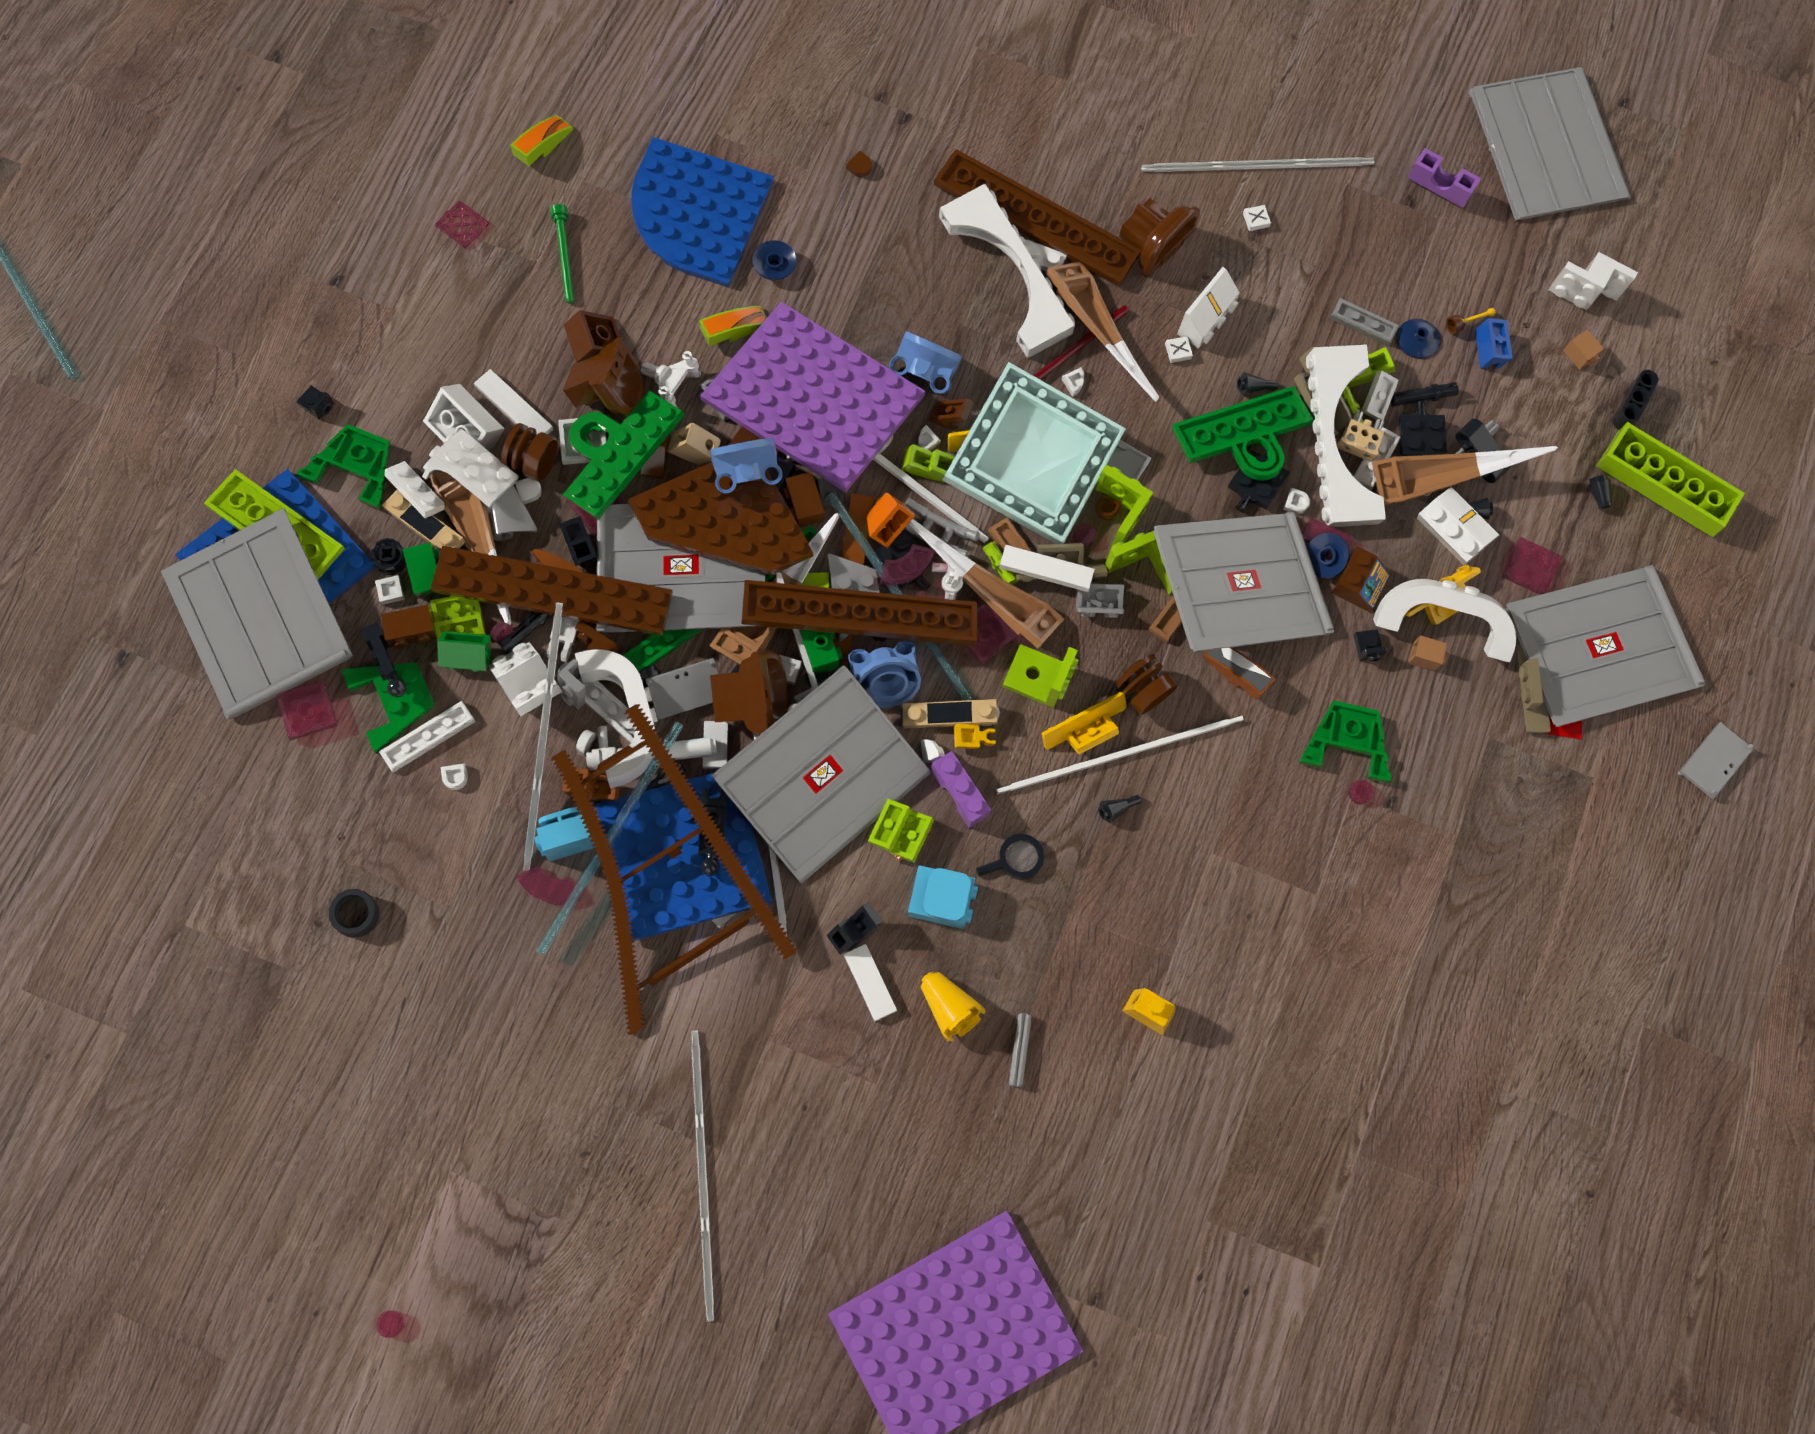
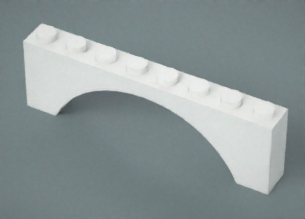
M986 184L940 207L939 218L950 235H967L985 240L1006 253L1019 268L1028 291L1029 310L1022 327L1018 331L1016 341L1027 359L1073 334L1075 326L1073 316L1065 311L1061 297L1059 295L1056 296L1053 292L1050 280L1047 277L1044 278L1041 273L1040 264L1037 260L1032 259L1028 245L1025 242L1022 243L1016 226L1010 224L1005 209L999 207L995 193L989 190Z
M1367 345L1314 347L1306 357V367L1310 369L1308 387L1309 390H1312L1313 397L1310 407L1315 416L1313 432L1317 435V442L1315 443V453L1319 455L1317 474L1318 477H1321L1322 483L1319 490L1320 498L1323 499L1324 503L1322 519L1326 522V527L1380 524L1386 519L1384 498L1365 488L1352 476L1341 459L1334 435L1335 411L1343 390L1351 380L1362 374L1369 367Z

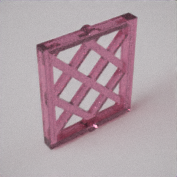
M459 200L449 211H446V214L435 226L466 248L475 238L479 237V234L489 225V222ZM460 207V213L452 214L457 208ZM463 208L469 213H463ZM471 216V222H464L463 217ZM474 216L480 221H474ZM452 217H460L461 223H453ZM449 218L450 224H442ZM472 225V231L464 232V226ZM475 225H482L477 231H475ZM461 226V232L453 233V227ZM450 227V232L447 231L445 228ZM464 235H472L467 241H465ZM455 236H461L462 241Z

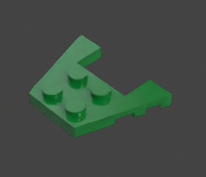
M347 424L327 443L328 446L321 453L315 454L310 459L311 462L305 468L301 467L296 474L299 478L317 485L327 466L330 465L368 480L359 497V501L380 510L386 478L385 469L388 466L391 443L387 439Z
M417 662L393 664L399 679L403 680L407 686L406 693L402 697L397 698L388 693L387 686L389 681L388 679L383 681L377 669L381 666L342 670L350 691L374 682L389 719L388 724L366 732L375 754L379 753L388 742L394 741L400 736L399 733L409 725L412 726L435 707Z
M1333 700L1299 759V763L1320 768L1326 745L1370 755L1368 779L1389 783L1391 781V773L1388 771V757L1384 749V735L1379 710Z

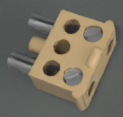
M1357 410L1354 418L1346 425L1342 438L1337 443V447L1371 462L1379 454L1378 448L1384 432L1381 431L1384 421L1377 419L1374 428L1370 427L1372 424L1371 420L1365 419L1364 423H1360L1363 412Z

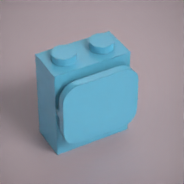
M578 807L565 809L538 819L540 827L536 828L538 836L534 837L538 851H540L542 856H546L549 862L596 848V846H592L594 842H590L592 837H588L591 833H586L588 828H584L586 824H582L584 819H580L582 815H578L580 810H576Z
M918 865L907 917L964 929L966 923L970 924L973 909H969L970 901L975 900L978 886L974 885L975 878L943 868L933 869Z

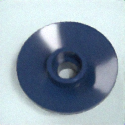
M772 240L764 242L756 248L752 260L755 271L761 277L768 280L784 279L794 271L796 266L794 250L782 241Z
M1411 319L1400 326L1397 332V343L1400 349L1408 356L1423 359L1432 356L1437 351L1440 345V335L1435 326L1423 319Z
M1323 533L1313 538L1307 546L1316 576L1332 578L1339 575L1346 568L1350 553L1346 541L1341 536L1334 533ZM1332 552L1333 558L1328 560L1327 556Z

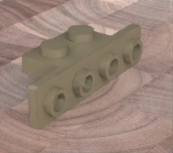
M1311 347L1300 357V362L1306 373H1300L1293 378L1312 416H1314V412L1311 411L1310 403L1313 397L1312 390H1309L1308 387L1310 369L1306 367V357L1314 347ZM1342 395L1339 398L1334 417V428L1337 432L1346 428L1348 422L1353 419Z
M1083 543L1037 545L1038 554L1095 569L1092 579H1100L1108 575L1106 566L1103 563L1083 564ZM1015 572L1016 579L1023 582L1038 579Z
M1519 644L1516 648L1526 732L1548 733L1550 732L1549 713L1542 695L1539 661L1535 658L1527 660L1521 644Z

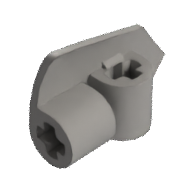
M513 485L490 507L485 504L494 540L505 541L511 539L514 536V532H537L531 516Z

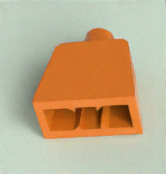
M887 492L876 500L875 506L866 516L869 536L888 548L915 515L904 503Z

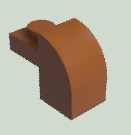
M589 769L575 770L580 771L578 774L582 775L580 780L593 773ZM599 775L584 787L588 788L586 793H590L588 797H592L590 802H618L620 786L610 788L606 775ZM564 780L562 792L570 796L572 792L568 791L571 788H566L569 784H564L567 781Z

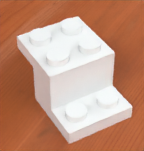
M1598 252L1585 270L1568 261L1551 284L1549 291L1555 293L1558 297L1574 303L1577 307L1587 310L1600 293L1617 301L1635 279L1638 272Z
M530 642L515 646L511 653L496 657L492 664L488 665L520 716L543 704L547 667ZM555 680L552 698L562 692Z

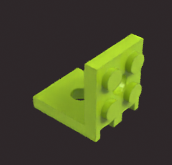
M1106 464L1095 490L1122 502V506L1130 510L1116 533L1112 543L1113 546L1121 541L1126 542L1146 511L1153 492L1142 486L1138 480L1125 476L1118 468L1110 467Z
M1153 531L1147 534L1139 533L1131 541L1126 543L1121 541L1111 547L1105 563L1108 574L1149 557L1169 595L1173 594Z
M1020 644L1002 687L1054 708L1057 699H1063L1079 659L1075 658L1078 650L1069 647L1064 660L1060 661ZM1034 669L1038 672L1039 677L1034 680L1027 677L1026 672Z

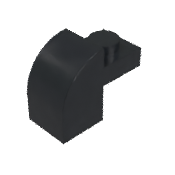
M581 516L559 523L575 566L597 559Z
M870 902L862 905L850 918L837 924L826 936L837 952L842 955L870 937L878 930L877 927L883 921Z

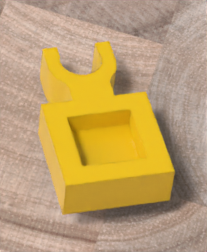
M955 724V749L980 748V742L987 746H993L996 744V740H988L986 735L995 733V729L979 731V724Z

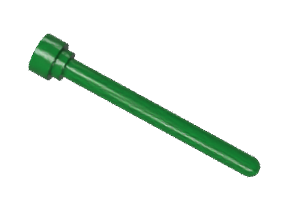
M557 204L550 208V215L557 228L565 301L571 304L574 302L565 229L568 209L565 205Z

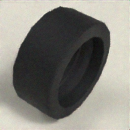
M347 889L339 893L332 900L329 907V920L331 925L342 935L351 938L362 937L376 927L379 920V907L376 900L365 891ZM352 899L362 900L368 907L366 921L358 927L351 928L345 926L340 919L342 906Z

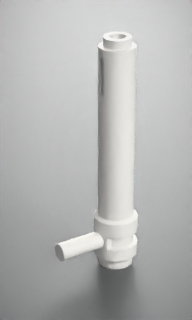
M606 726L598 727L599 749H592V752H586L587 767L590 771L595 772L598 770V764L603 761L602 757L613 755L623 749L608 747ZM711 737L666 742L663 744V746L667 745L665 750H670L668 754H673L671 758H675V760L713 756V753H717L716 739H711ZM655 756L653 757V760H652L651 763H657V762H658V760H654Z

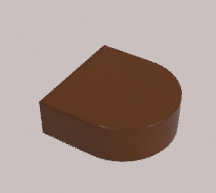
M859 151L846 164V169L857 177H865L872 170V161L867 155Z
M1102 493L1096 505L1097 516L1102 520L1114 519L1122 506V502Z

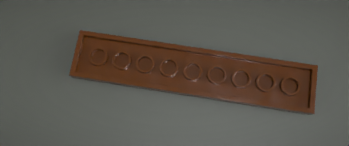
M955 149L934 179L936 187L956 198L986 184L987 188L995 193L999 207L1005 209L1008 221L1011 225L1016 226L1018 232L1046 247L1065 254L1066 258L1075 263H1082L1086 269L1117 286L1121 285L1141 253V249Z
M442 546L430 588L435 593L555 615L556 603H563L561 617L663 636L673 595L672 589Z
M745 580L741 624L976 646L977 602Z

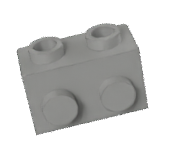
M1091 583L1088 592L1077 589L1076 611L1081 612V616L1095 617V613H1104V617L1118 618V614H1124V585Z
M573 659L570 663L565 662L558 669L557 679L558 685L562 690V699L569 706L574 705L579 710L585 704V686L578 680V661Z

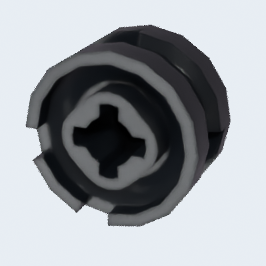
M391 538L381 539L375 543L376 545L371 549L370 555L377 569L386 575H394L401 572L406 566L402 545Z

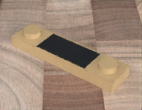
M398 489L382 505L388 513L427 542H431L439 551H441L442 546L459 549L466 542L462 536L432 515L424 518Z
M996 699L902 703L904 729L950 727L955 724H997Z

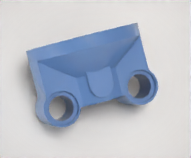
M906 331L898 352L891 359L889 367L890 370L902 377L912 373L930 381V387L934 392L946 394L952 387L951 380L962 356ZM899 360H904L906 363V368L902 372H897L895 369V364ZM939 378H945L947 382L943 390L936 388L935 383Z
M774 438L747 441L710 450L712 464L717 474L715 485L721 493H731L738 483L762 479L766 484L774 485L782 478V470L777 465V451ZM768 468H775L778 471V478L776 480L770 481L765 477V471ZM724 476L730 477L733 481L732 487L728 490H724L719 486V481Z
M901 641L895 645L894 649L881 647L873 650L871 653L863 649H856L848 656L851 674L879 708H892L901 705L913 698L920 689L921 676L917 666L915 645L910 641Z

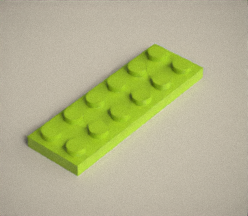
M236 469L204 502L207 508L239 531L284 508L317 579L324 574L345 550L343 545Z

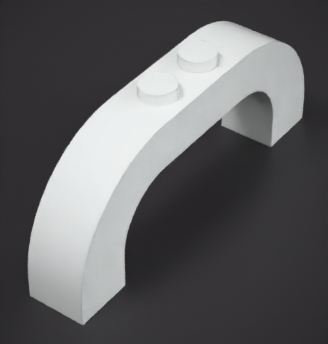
M1415 579L1404 582L1394 587L1384 596L1373 618L1375 626L1398 632L1402 619L1410 608L1418 604L1430 603L1485 619L1490 625L1489 637L1484 647L1488 657L1510 662L1516 645V632L1513 622L1498 601L1486 594L1480 593V590L1471 586H1466V588L1458 587L1455 582L1449 580L1439 582L1431 579Z
M596 649L575 653L583 684L599 680L615 682L624 690L629 708L635 704H640L639 708H643L641 713H646L644 717H649L647 721H651L650 725L658 722L655 709H650L648 702L652 701L649 687H643L639 672L628 659L608 650ZM635 731L634 739L629 745L632 748L645 740L640 739L642 735L638 736L639 731ZM643 747L607 770L606 775L610 788L627 784L639 777L653 760L654 756H651L653 752H648L650 748ZM612 755L602 757L603 761Z

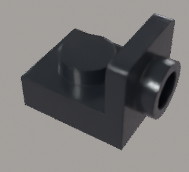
M312 385L296 401L301 408L318 420L327 415L334 405L328 393H322Z
M822 477L816 479L822 506L844 503L843 491Z
M1378 629L1355 632L1353 635L1359 661L1376 662L1381 660L1387 652V647H1382Z

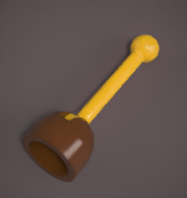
M1489 308L1487 312L1466 319L1460 315H1454L1447 318L1446 327L1449 333L1455 334L1462 331L1467 322L1486 316L1492 317L1496 312L1495 309Z

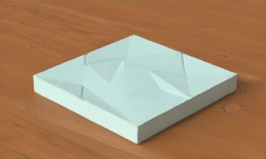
M1008 362L947 470L943 481L1052 543L1064 544L1126 428Z

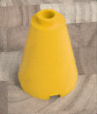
M930 972L923 977L921 989L946 1041H954L952 1036L956 1034L959 1037L965 1035L980 1022L979 1014H985L986 1011L981 1004L940 972Z

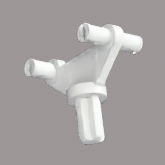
M690 351L684 352V355H682L683 361L673 365H661L659 367L649 362L642 363L641 373L655 379V382L658 384L660 397L675 407L677 405L675 404L674 393L688 372H691L693 378H699V375H701L698 369L699 363L696 358H693Z
M932 562V572L945 573L941 582L945 590V599L953 600L954 593H957L962 588L963 573H960L957 568L953 570L947 563Z

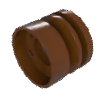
M518 423L506 438L501 454V463L517 473L523 470L524 476L541 482L547 477L555 462L559 446L558 438L544 432L537 434L536 429L528 428L527 425Z
M1150 654L1133 663L1115 683L1119 690L1126 687L1123 691L1125 697L1133 693L1137 694L1131 701V704L1140 716L1158 706L1179 686L1169 673L1157 676L1163 665L1161 663L1154 665L1157 661L1154 654Z

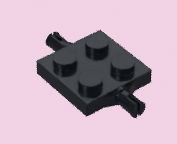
M1421 401L1416 402V414H1400V456L1447 454L1445 415L1426 414L1425 401H1422V403Z
M1254 451L1250 452V455L1254 456L1259 462L1268 460V458ZM1282 467L1280 473L1272 479L1255 480L1245 475L1239 468L1228 485L1229 489L1238 493L1241 497L1235 508L1237 510L1240 509V512H1244L1247 505L1253 503L1267 510L1291 472Z
M904 529L888 548L880 544L878 550L868 557L869 561L898 592H901L907 585L914 582L923 591H926L931 586L922 575L932 565L933 559Z

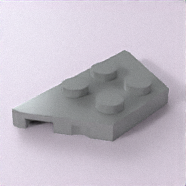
M827 554L831 588L880 593L876 569L833 554ZM838 633L839 641L845 640L850 634Z

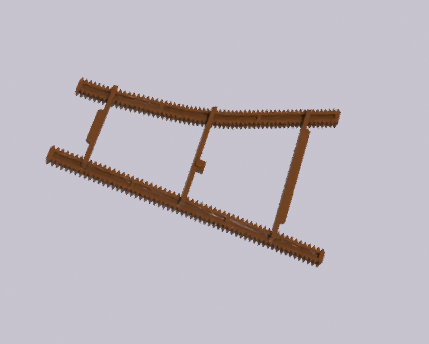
M635 704L627 709L624 715H628L627 719H631L630 723H634L632 727H637L635 731H639L638 736L642 735L640 739L645 740L633 748L626 746L598 764V770L586 778L580 780L582 775H578L580 771H575L578 767H573L575 764L571 763L573 759H568L570 754L566 755L568 750L559 752L551 759V761H555L553 765L558 764L556 769L560 768L558 771L562 772L560 776H565L562 780H567L564 783L569 784L566 788H571L568 791L572 792L570 797H574L572 800L576 801L574 806H578L576 810H580L578 815H582L580 819H584L582 824H586L584 828H588L586 833H591L588 836L592 837L590 842H594L592 846H596L594 850H598L595 853L599 855L597 859H601L598 863H603L600 866L604 868L601 872H606L603 876H607L604 880L608 881L605 885H609V887L606 889L610 890L608 894H612L608 898H612L609 901L613 903L610 907L614 909L611 911L615 912L612 914V916H615L612 920L616 921L613 925L617 926L614 930L618 931L614 935L618 936L615 940L619 941L616 943L619 946L616 950L620 951L617 955L621 957L617 960L621 961L618 965L622 966L619 968V970H622L619 974L623 975L620 979L624 980L621 983L624 987L621 989L625 990L622 994L626 995L622 999L627 1000L623 1004L627 1005L624 1009L628 1010L624 1014L628 1015L625 1019L629 1020L626 1022L629 1025L626 1028L630 1030L627 1032L629 1035L634 1034L645 1026L642 1023L645 1021V1019H642L644 1014H641L644 1010L640 1009L643 1005L639 1004L642 1000L638 999L642 996L638 994L641 992L640 989L648 983L654 986L748 925V918L756 914L755 918L760 917L758 922H762L760 926H765L763 930H767L766 934H770L768 938H773L771 943L776 942L774 947L778 946L777 951H780L779 955H783L782 959L789 958L798 949L794 948L795 944H791L792 940H788L790 936H785L787 931L783 932L784 927L780 928L782 923H778L779 919H775L776 915H772L774 911H769L771 907H767L768 903H764L766 899H761L763 894L758 895L760 893V890L756 891L758 886H753L755 882H751L752 878H748L750 874H745L747 870H742L744 868V865L740 866L742 861L737 862L739 857H735L736 853H732L734 849H729L731 845H726L728 841H724L726 837H721L723 832L719 833L720 828L716 829L718 824L713 825L715 820H711L712 816H708L710 812H705L707 808H702L704 804H700L702 799L697 800L699 795L695 796L697 791H692L694 787H689L691 783H687L688 779H684L686 775H681L683 770L679 771L680 766L676 767L678 762H674L675 758H671L673 754H668L670 750H665L667 745L663 746L664 741L660 742L662 737H658L659 733H655L657 729H652L654 725H650L651 721H647L649 717H644L646 713H641L643 708H639L640 704ZM646 746V748H650L648 752H653L651 756H655L654 760H658L656 764H661L659 769L664 768L662 773L666 772L664 777L669 776L667 781H671L670 785H674L672 789H677L675 793H680L678 798L682 797L681 802L685 801L683 806L688 805L686 810H690L688 814H693L691 818H696L694 822H698L697 826L701 827L621 877L623 875L619 874L621 869H617L620 865L616 864L618 860H614L617 856H613L615 851H611L613 847H609L612 842H607L610 838H605L608 835L604 833L606 829H601L604 824H600L602 821L598 820L600 815H596L598 812L594 811L596 806H592L594 803L590 802L592 797H588L590 793H586L588 788L584 787L594 778ZM703 831L702 835L706 834L704 839H709L707 843H712L710 847H714L713 851H717L715 856L720 855L718 860L722 859L720 864L725 863L723 868H728L726 872H730L729 876H733L731 880H736L734 885L738 884L737 889L741 888L739 893H743L742 897H746L744 901H749L747 905H752L750 909L753 910L637 984L640 980L636 979L639 975L635 974L639 971L635 969L638 965L634 964L637 962V960H634L636 955H633L636 950H633L635 945H632L635 941L631 940L634 936L630 935L634 931L629 930L633 926L629 925L632 921L628 920L632 916L628 915L631 911H627L630 907L626 906L629 902L625 901L628 897H625L627 892H623L626 889L622 887L625 885L623 882L666 854H669L672 859L682 854L683 852L679 846Z

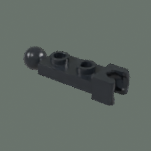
M379 623L369 625L362 629L361 632L371 650L370 653L375 663L380 662L381 667L377 668L383 681L387 679L389 681L387 686L388 693L396 698L402 697L407 691V686L403 680L399 679L387 652V648L390 646L385 641V636Z
M704 788L702 790L701 804H704L702 808H707L705 812H710L708 816H712L711 820H715L713 825L718 824L716 829L720 828L719 833L723 832L721 837H725L728 795L721 789L719 798L711 799L709 790ZM702 831L699 838V856H706V859L701 863V871L706 876H714L720 869V863L716 860V857L720 855L715 856L717 851H713L714 847H710L712 843H707L709 839H704L706 834L702 835Z

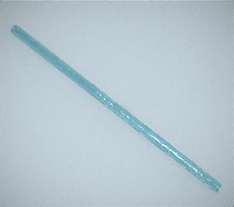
M0 244L1 264L69 380L76 378V372Z
M835 492L828 494V500L890 592L903 595ZM924 641L964 701L972 700L973 697L936 642Z
M675 721L664 740L663 746L667 745L665 750H670L684 727L682 724ZM652 759L608 831V835L605 838H610L607 842H612L609 847L613 844L661 765L656 764L658 760ZM594 854L536 952L545 956L599 867L600 863L598 862L601 860L597 859L599 855Z

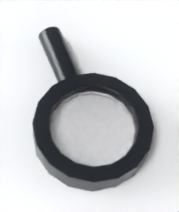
M1013 835L1002 844L998 856L999 860L977 867L976 872L980 877L1003 869L1004 873L1011 878L1018 880L1030 879L1043 866L1045 857L1043 847L1038 840L1030 835Z

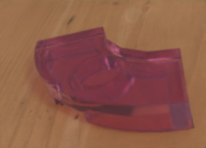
M912 545L910 551L903 558L885 560L880 584L898 585L917 578L930 564L935 550Z
M539 866L516 876L519 883L531 896L553 905H567L581 901L571 877L565 879L551 878L544 874Z

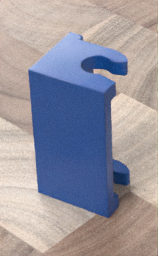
M1487 318L1475 329L1480 369H1487L1492 364H1495V369H1498L1508 361L1513 360L1508 322L1502 319Z

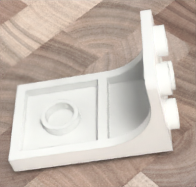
M460 429L456 434L450 433L441 447L437 445L430 452L429 456L431 458L424 465L425 472L422 476L427 480L437 470L444 471L488 507L499 499L519 478L516 473L502 464L498 458L463 429Z

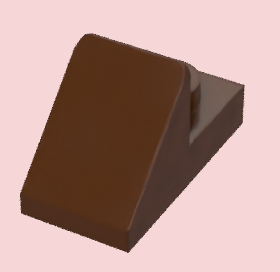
M969 398L937 401L929 420L945 428L961 432L970 416L974 402Z
M581 620L575 626L577 638L582 643L589 645L585 651L597 649L608 650L617 654L621 653L618 644Z

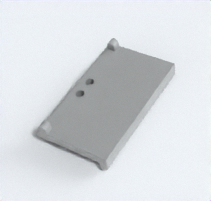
M1120 440L1107 465L1118 468L1130 479L1139 480L1152 458Z
M713 658L645 679L658 720L713 703L710 675L718 674Z
M1719 722L1679 770L1678 775L1685 776L1710 798L1714 799L1753 751L1754 746L1752 744L1748 745L1724 724Z

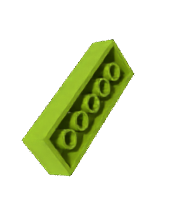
M1628 422L1616 433L1596 467L1711 537H1714L1725 528L1745 494Z

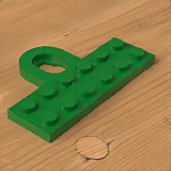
M1295 386L1174 423L1172 431L1189 464L1231 451L1238 466L1245 475L1255 480H1269L1280 473L1284 463V453L1275 436L1310 426L1313 423V418ZM1251 444L1263 446L1267 451L1268 460L1265 462L1257 461L1254 456L1247 452L1246 447Z
M648 391L621 425L600 412H589L580 416L571 426L569 440L574 449L589 459L590 462L563 493L564 497L599 520L685 416L682 410L653 392ZM591 431L608 432L607 442L602 446L593 447L587 438Z

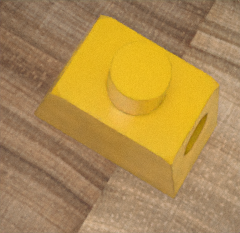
M1142 988L1132 992L1122 1012L1163 1035L1175 1014L1176 1006L1152 991Z

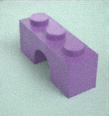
M1424 148L1407 178L1464 208L1481 178L1463 168L1456 175L1445 172L1441 167L1443 157Z
M952 751L932 763L930 771L942 789L946 788L951 794L957 806L956 810L968 828L989 817L990 807Z

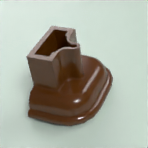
M1151 198L1143 205L1139 203L1136 206L1131 217L1122 225L1119 237L1141 249L1138 264L1143 270L1142 275L1144 277H1150L1184 245L1185 240L1196 228L1200 209L1196 206L1190 208L1181 205L1169 213Z
M616 338L612 343L606 345L598 355L573 364L563 391L575 408L584 404L588 406L602 401L606 408L614 414H622L627 417L642 400L645 386L643 375L636 360L621 338Z
M774 651L752 652L751 657L741 662L739 672L710 675L715 723L743 720L749 731L761 735L788 712L790 704L785 666L780 656Z

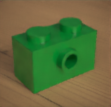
M431 542L403 549L414 594L418 598L435 594L430 588L440 556L439 549L434 548Z
M799 630L814 675L840 668L839 660L843 658L839 646H834L832 640L835 638V633Z
M443 631L437 641L439 667H446L451 670L459 668L470 669L473 672L486 671L491 661V635Z

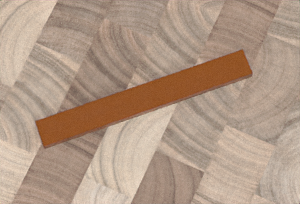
M851 494L841 558L864 565L869 534L866 516L873 508V496ZM835 633V638L832 639L834 646H839L843 659L839 660L840 668L844 665L848 669V656L851 651L853 638L851 634L845 640L839 641L838 633Z

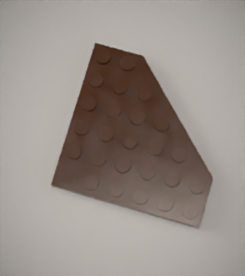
M712 462L628 499V503L649 541L656 543L660 541L669 544L670 547L684 551H695L705 557L716 560L723 559L730 561L733 565L761 570L768 575H774L813 557L811 547L775 484L769 485L762 479L736 484L735 489L731 493H721L715 485L717 474ZM766 470L765 477L768 480L773 481L768 470ZM727 476L722 477L719 481V486L724 490L730 489L733 485L732 479Z

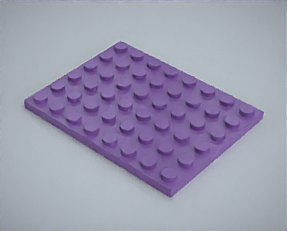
M780 302L703 391L700 398L703 402L759 438H774L775 446L778 450L846 493L923 399L925 391Z
M1007 1211L828 1313L889 1434H946L1083 1352Z

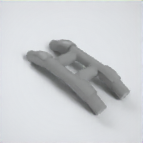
M907 499L905 505L916 515L925 519L922 524L924 528L929 531L933 523L945 528L940 539L965 557H969V551L948 542L953 533L959 537L977 541L980 536L979 532L957 525L918 504L913 499ZM909 524L904 528L910 536L926 542Z

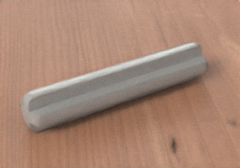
M1019 1013L1017 1018L1009 1085L1013 1087H1022L1031 1025V1015Z

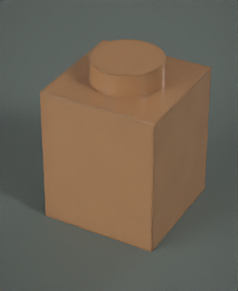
M1587 329L1572 339L1563 351L1580 370L1586 365L1591 367L1600 360L1599 355L1604 348Z
M1420 635L1413 643L1408 664L1436 671L1447 661L1448 652H1445L1447 643Z

